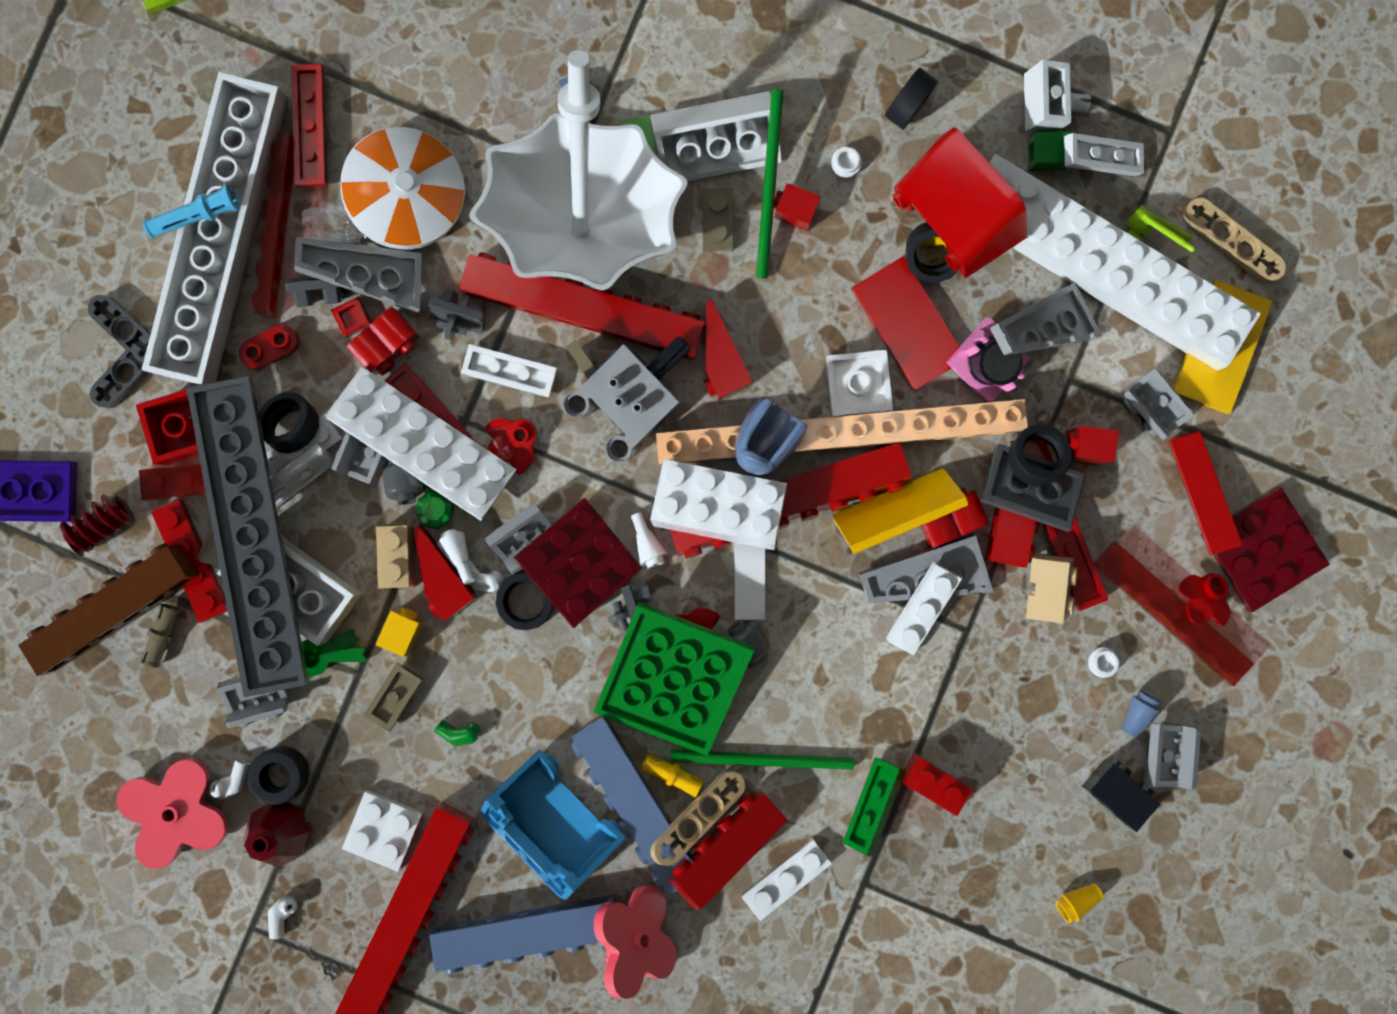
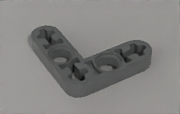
M97 295L88 303L89 315L125 349L124 353L90 389V398L95 405L111 409L117 407L149 374V372L142 370L146 351L136 342L140 340L148 345L151 332L118 301L106 295ZM100 305H108L107 310L117 317L112 319L102 314ZM124 322H131L133 325V333L128 338H122L119 333V328ZM131 364L135 371L134 376L130 380L124 381L121 378L120 371L124 365ZM113 378L115 382L122 385L123 387H116V383L112 382L111 379ZM103 389L110 390V400H102V398L104 397V394L102 393Z

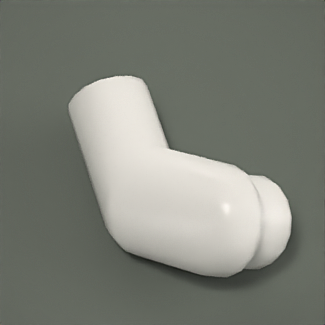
M469 561V567L475 578V581L470 584L472 588L484 592L497 591L502 582H504L503 575L498 571H494L492 574L480 573L473 562Z
M235 760L230 776L211 783L209 787L210 795L215 798L226 799L241 792L244 788L250 763L243 760Z
M293 896L280 897L269 908V939L285 937L284 920L291 914H294L298 907L297 901Z

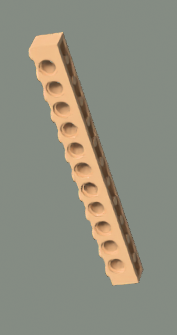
M1025 399L805 419L801 421L807 424V428L799 446L792 454L885 446L898 442L906 444L1021 433L1024 429L1028 428ZM741 426L656 433L659 466H662L663 459L687 464L736 459V439Z

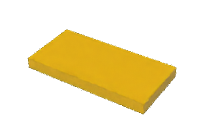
M1216 279L1212 282L1214 286L1261 314L1229 366L1217 371L1191 354L1185 353L1173 388L1182 398L1224 414H1231L1273 301Z
M941 468L910 481L906 484L907 488L895 493L887 491L878 495L873 500L859 503L833 514L832 517L853 554H856L968 505L966 496L945 469Z

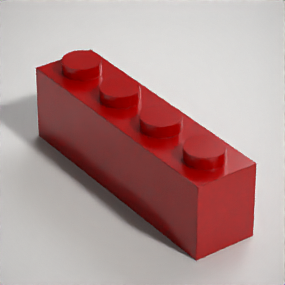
M748 793L737 804L739 809L732 816L728 814L723 817L716 825L718 830L710 838L706 836L701 839L694 847L696 852L688 860L686 858L682 859L672 869L674 874L668 881L692 908L702 910L788 821L764 793Z

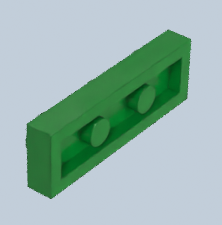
M874 758L842 842L843 844L866 856L873 857L905 769L881 758Z

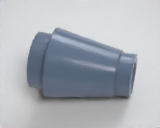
M1140 690L1137 696L1133 695L1124 725L1121 729L1127 734L1139 738L1140 734L1144 732L1161 712L1159 708L1162 702Z

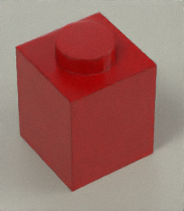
M787 183L784 191L778 190L775 195L774 208L776 211L774 218L808 231L821 196Z

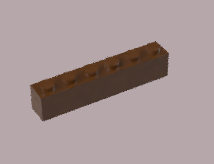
M164 543L150 551L151 556L144 561L138 560L125 568V574L119 578L115 576L100 585L102 588L95 594L89 593L82 596L76 601V607L71 610L65 609L55 614L51 618L53 622L46 627L42 625L28 632V639L18 646L36 676L56 672L199 577V572L181 544L168 545Z

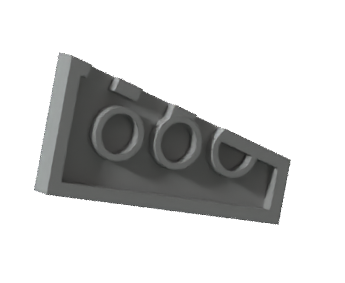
M297 237L294 271L419 313L422 253Z
M1075 283L990 327L1004 356L1092 341L1102 337Z
M971 534L859 572L867 601L869 603L909 600L933 561L962 578L952 595L959 596L979 592L994 593L976 535Z

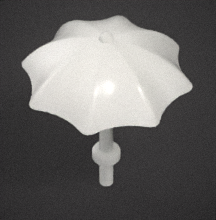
M575 50L568 55V84L564 85L558 93V109L560 113L552 114L539 128L523 138L509 143L494 145L486 150L485 156L488 167L486 185L480 199L471 209L469 216L474 223L488 230L500 242L508 254L512 269L517 276L530 279L546 276L563 277L583 282L595 289L606 290L615 283L621 274L635 264L646 259L663 256L675 250L676 239L673 231L674 211L678 199L686 189L688 182L683 175L670 169L653 153L640 126L633 124L601 126L589 123L590 120L597 116L600 110V94L597 88L590 84L589 55L585 51Z

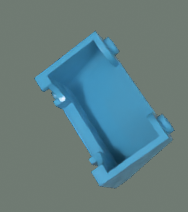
M539 749L485 800L480 813L491 828L558 897L566 900L626 837L622 834L623 829L613 819L609 821L601 819L599 821L557 778L559 774L557 767L559 765L555 758L549 753L544 754Z

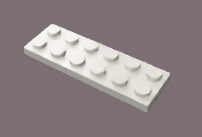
M364 367L360 368L325 415L326 419L403 468L480 521H482L516 472L514 467Z

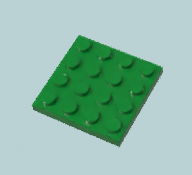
M638 601L595 705L594 713L708 756L754 653V646Z

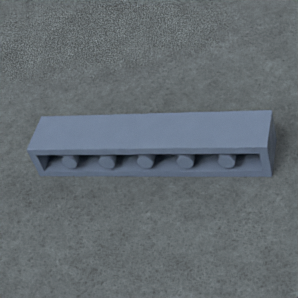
M600 716L571 736L574 741L570 743L571 747L579 759L584 757L590 767L587 769V773L595 785L600 783L606 793L603 795V799L612 812L616 810L622 820L619 822V825L623 829L624 834L628 838L632 836L636 841L638 847L635 850L643 864L648 862L652 867L654 873L651 876L660 891L665 889L670 896L677 891L668 881L674 874L672 869L677 863L670 866L658 865L652 859L650 850L653 842L672 822L608 718ZM675 839L668 846L661 845L663 850L660 855L661 858H670L672 855L669 850L675 844H680L682 847L683 843ZM688 850L678 862L684 858L688 860L692 856L690 851Z
M615 894L436 926L429 934L435 972L445 970L446 974H453L462 971L463 967L475 965L476 968H486L493 965L494 961L506 960V963H514L523 960L524 956L536 954V957L539 958L547 957L554 954L555 950L566 949L567 952H575L584 949V945L597 943V946L602 947L603 945L597 940L594 933V918L602 904L616 902Z

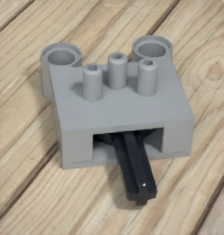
M678 336L648 364L630 344H623L577 391H572L563 399L565 413L572 418L586 417L593 413L597 404L624 432L623 434L611 437L607 441L605 446L606 455L610 460L617 463L633 458L637 453L638 446L684 401L662 377L691 347L685 339ZM577 396H581L586 403L585 409L582 412L577 411L574 407V399ZM618 440H623L628 445V452L625 456L618 454L615 445Z

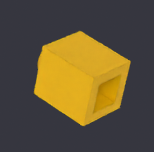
M402 607L400 611L392 610L375 645L402 657L408 656L413 649L424 621L417 619L419 614L408 608Z

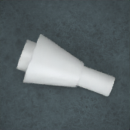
M642 513L632 515L630 518L637 532L636 538L640 566L647 565L648 569H652L664 564V558L668 556L667 551L651 530H648Z
M455 529L444 532L436 544L454 568L458 570L463 584L469 585L473 583L475 578L469 567L465 533Z

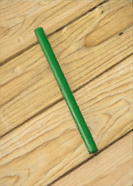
M771 89L756 270L757 278H768L784 95V90Z
M671 750L670 762L841 770H853L854 758L712 751L706 756L688 750Z

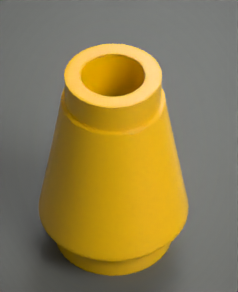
M1093 882L1090 885L1061 894L1060 899L1055 904L1063 919L1070 924L1073 921L1079 922L1104 899V895L1098 885Z

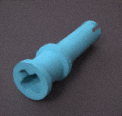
M224 184L221 190L208 195L205 193L199 194L192 203L143 220V228L149 238L155 239L158 236L202 219L213 221L217 215L230 210L233 212L240 210L237 194L231 185Z

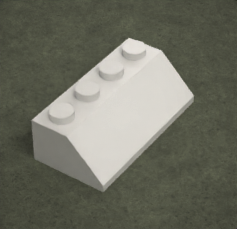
M767 91L650 115L658 158L670 169L683 175L687 181L765 166L771 101L770 92ZM779 143L778 163H782V161H781V152H780V143Z

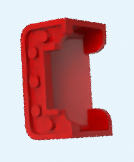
M955 127L944 133L894 186L895 193L892 197L900 210L906 209L909 212L915 209L946 244L948 254L945 255V259L953 271L959 270L965 278L1028 238L1027 211L1023 200Z

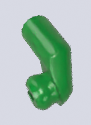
M442 719L434 732L454 746H463L476 742L478 740L477 736L481 733V728L475 722H468L466 727L456 729Z

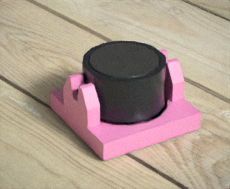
M986 317L946 362L986 403L993 402L1002 391L1008 392L1016 387L1014 383L1025 377V371L1022 368L1031 359L1025 352L1003 355L990 330V327L996 325L990 317ZM969 356H970L969 364H970L971 372L969 371V367H968V357H969Z

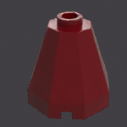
M287 802L279 805L267 804L253 811L243 836L244 847L249 857L279 868L305 854L313 829L310 823L306 821L302 807Z

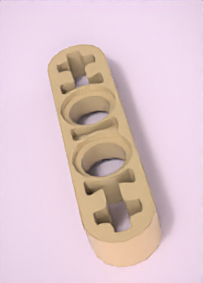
M1196 198L1184 207L1182 218L1186 225L1255 279L1262 283H1271L1284 275L1286 264L1283 258L1209 200ZM1200 207L1202 209L1201 217L1196 219L1193 216L1195 214L1194 209ZM1214 217L1215 220L1206 228L1204 225L1209 222L1208 219ZM1217 224L1226 225L1229 230L1227 239H1220L1215 235L1214 230ZM1241 242H1246L1252 246L1253 253L1250 258H1244L1239 254L1238 247ZM1260 254L1263 255V257L1258 259L1260 262L1252 264L1253 261L1259 258ZM1271 262L1274 265L1272 267L1274 273L1267 275L1265 273L1267 270L1265 265Z
M733 771L718 775L653 842L650 852L654 862L663 866L677 863L743 794L745 789L743 777ZM725 779L734 780L735 783L732 786L735 790L734 792L727 791L721 797L716 794L726 788ZM707 798L712 799L716 804V810L711 816L705 815L701 807L703 801ZM685 820H690L695 826V832L690 838H685L680 831L681 824ZM675 839L683 843L682 847L680 844H675L669 850L672 855L670 858H661L660 855L663 852L661 845L668 846Z

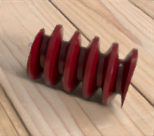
M103 494L101 496L103 506L96 501L91 502L92 513L86 508H82L80 510L83 517L82 520L76 515L70 516L72 527L66 522L60 523L63 537L74 552L83 556L84 551L89 552L93 550L94 546L102 544L105 538L112 537L115 531L124 529L125 524L134 522L131 509L117 495L111 499L106 494Z

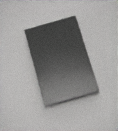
M999 443L993 454L980 502L1066 532L1070 531L1086 473L1068 468L1056 482L1047 486L1035 487L1026 484L1014 475L1009 466L1008 453L1010 447ZM1023 452L1026 462L1035 470L1048 472L1056 466L1055 462Z

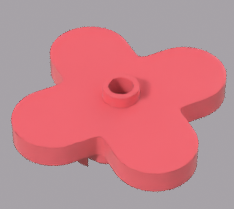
M187 758L174 763L167 770L162 783L147 777H138L126 782L119 789L117 794L119 811L124 817L142 826L135 843V854L144 866L151 869H160L169 865L178 857L183 844L199 850H208L217 846L225 839L229 828L228 820L220 809L206 803L204 797L210 785V773L201 761Z
M640 885L631 894L628 905L621 902H606L599 907L595 914L594 933L597 940L606 947L608 958H604L607 964L604 972V983L608 993L614 998L630 999L638 993L645 975L649 978L664 979L672 973L675 967V945L671 938L661 931V925L666 913V898L663 891H660L656 885Z

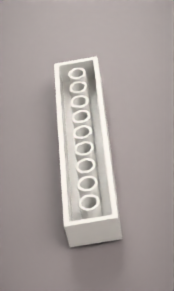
M218 72L184 205L194 202L195 198L201 193L208 195L221 190L222 185L229 184L237 194L240 210L236 212L230 210L217 215L213 221L202 219L177 230L142 366L143 371L196 385L216 382L289 99L278 86Z
M995 154L990 164L1018 193L1027 211L1028 238L1014 246L1015 250L1071 284L1075 283L1084 292L1185 353L1191 354L1218 371L1230 365L1261 313L999 155Z

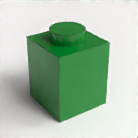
M1035 132L1028 140L1029 171L1065 170L1067 167H1065L1064 136L1072 132Z

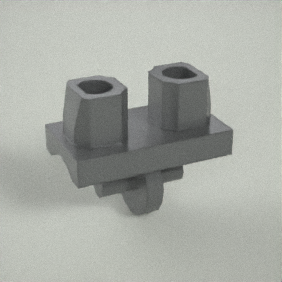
M311 276L292 278L290 282L285 283L286 293L292 292L297 307L314 305L313 290L315 289L323 290L325 304H335L343 301V287Z
M445 287L442 288L437 298L431 296L428 302V307L431 308L430 319L437 320L436 327L445 329V339L453 340L456 333L466 336L468 330L479 334L483 333L485 328V301L483 299L472 296L469 297L466 307L456 304L458 293Z
M629 584L621 587L628 611L624 612L621 600L612 603L615 615L607 617L609 623L618 621L621 632L626 631L629 626L626 618H632L638 601L644 603L653 600L648 584L633 587Z

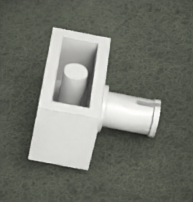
M1041 60L1024 73L1025 132H1058L1071 123V112L1086 114L1089 111L1091 102H1085L1084 100H1090L1091 96L1089 94L1071 93L1070 63Z

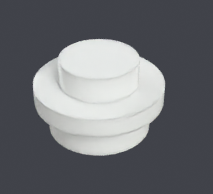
M851 147L838 149L833 154L831 160L833 171L838 176L844 178L856 175L862 164L859 152Z
M1099 647L1089 655V669L1098 677H1111L1119 668V657L1110 648Z

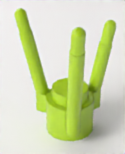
M1143 205L1125 223L1131 228L1127 233L1143 243L1144 241L1139 235L1142 233L1146 237L1155 228L1190 252L1196 250L1192 244L1185 240H1192L1191 234L1157 216Z

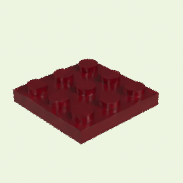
M1276 487L1234 513L1232 518L1243 546L1213 555L1248 612L1258 610L1330 565L1282 487Z
M585 498L577 502L513 557L571 628H575L642 569L636 559Z

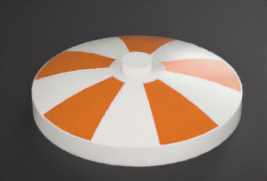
M390 127L375 131L364 137L352 148L342 168L340 189L345 211L357 229L378 244L402 250L422 248L444 237L459 218L465 197V183L461 168L451 151L442 142L428 133L407 127Z

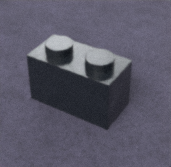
M1104 759L1084 782L1082 787L1127 827L1137 832L1161 805L1153 798L1156 792L1143 781L1137 784L1129 776L1133 772L1117 760L1114 764Z

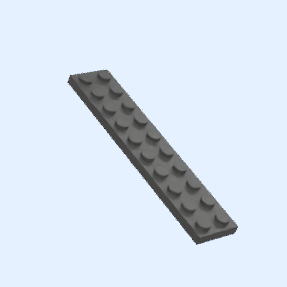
M250 376L187 388V394L243 697L308 685L309 680L253 379Z

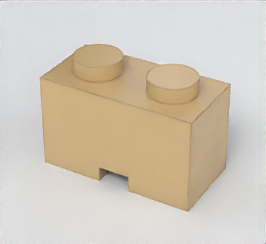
M414 526L376 527L378 589L416 586Z
M1036 554L1032 558L1030 582L1036 583V586L1032 590V594H1028L1026 619L1064 624L1068 615L1073 616L1075 598L1070 597L1071 585L1076 586L1078 567H1073L1074 558Z

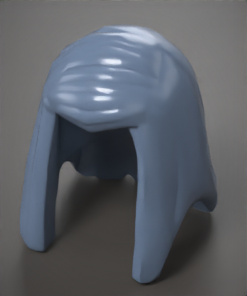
M761 398L748 411L739 430L735 444V456L738 464L746 472L755 475L772 472L799 446L807 424L795 416L790 417L787 411L779 408L777 404L769 399Z

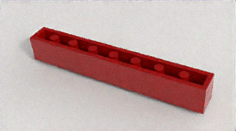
M479 252L478 256L472 254L468 256L459 290L464 295L474 296L488 302L658 351H663L676 337L680 336L691 347L682 358L695 360L704 329V321L699 320L700 316L695 313L683 311L682 315L670 312L671 307L664 304L654 303L652 307L642 304V299L636 296L625 294L624 298L612 295L613 291L610 289L593 290L583 287V282L569 278L562 281L548 276L531 279L519 277L514 273L510 261H508L507 265L496 262V257Z
M900 442L778 481L787 483L779 530L790 525L789 521L801 518L802 521H808L818 517L820 511L829 508L831 512L839 511L848 507V502L859 499L860 503L877 498V493L888 490L889 493H895L907 488L906 484L910 482L912 475ZM670 530L678 557L684 555L685 559L701 555L703 553L702 549L714 546V549H721L732 544L730 541Z
M441 802L436 807L335 1014H379L380 1011L386 1012L393 998L389 991L393 983L399 985L407 970L403 963L407 955L413 957L421 941L416 936L421 927L426 929L434 915L430 908L434 900H441L448 886L443 881L448 871L454 873L462 856L457 853L461 844L467 846L475 831V828L471 827L474 817L444 802Z

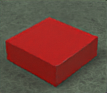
M359 297L331 309L345 338L363 331L372 323Z

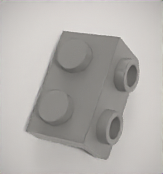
M1156 366L1125 389L1124 395L1126 399H1124V403L1132 413L1136 414L1139 412L1146 420L1143 425L1154 438L1159 436L1164 441L1172 431L1195 415L1194 411Z
M346 432L341 446L335 455L332 470L377 487L388 459Z
M533 503L485 537V540L489 547L503 560L509 572L514 575L522 570V568L513 557L552 525V523L537 504Z
M240 677L219 682L216 688L228 713L225 721L227 728L235 726L244 727L256 720L267 717L270 719L279 717L287 711L291 698L288 689L243 697Z
M1151 723L1147 785L1196 790L1201 729L1180 724Z

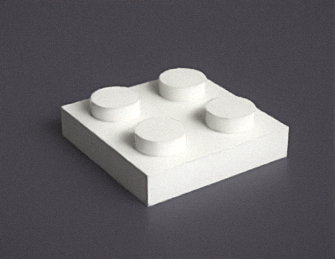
M887 350L828 355L825 357L831 417L889 412L893 410Z
M366 790L342 849L399 872L424 812Z

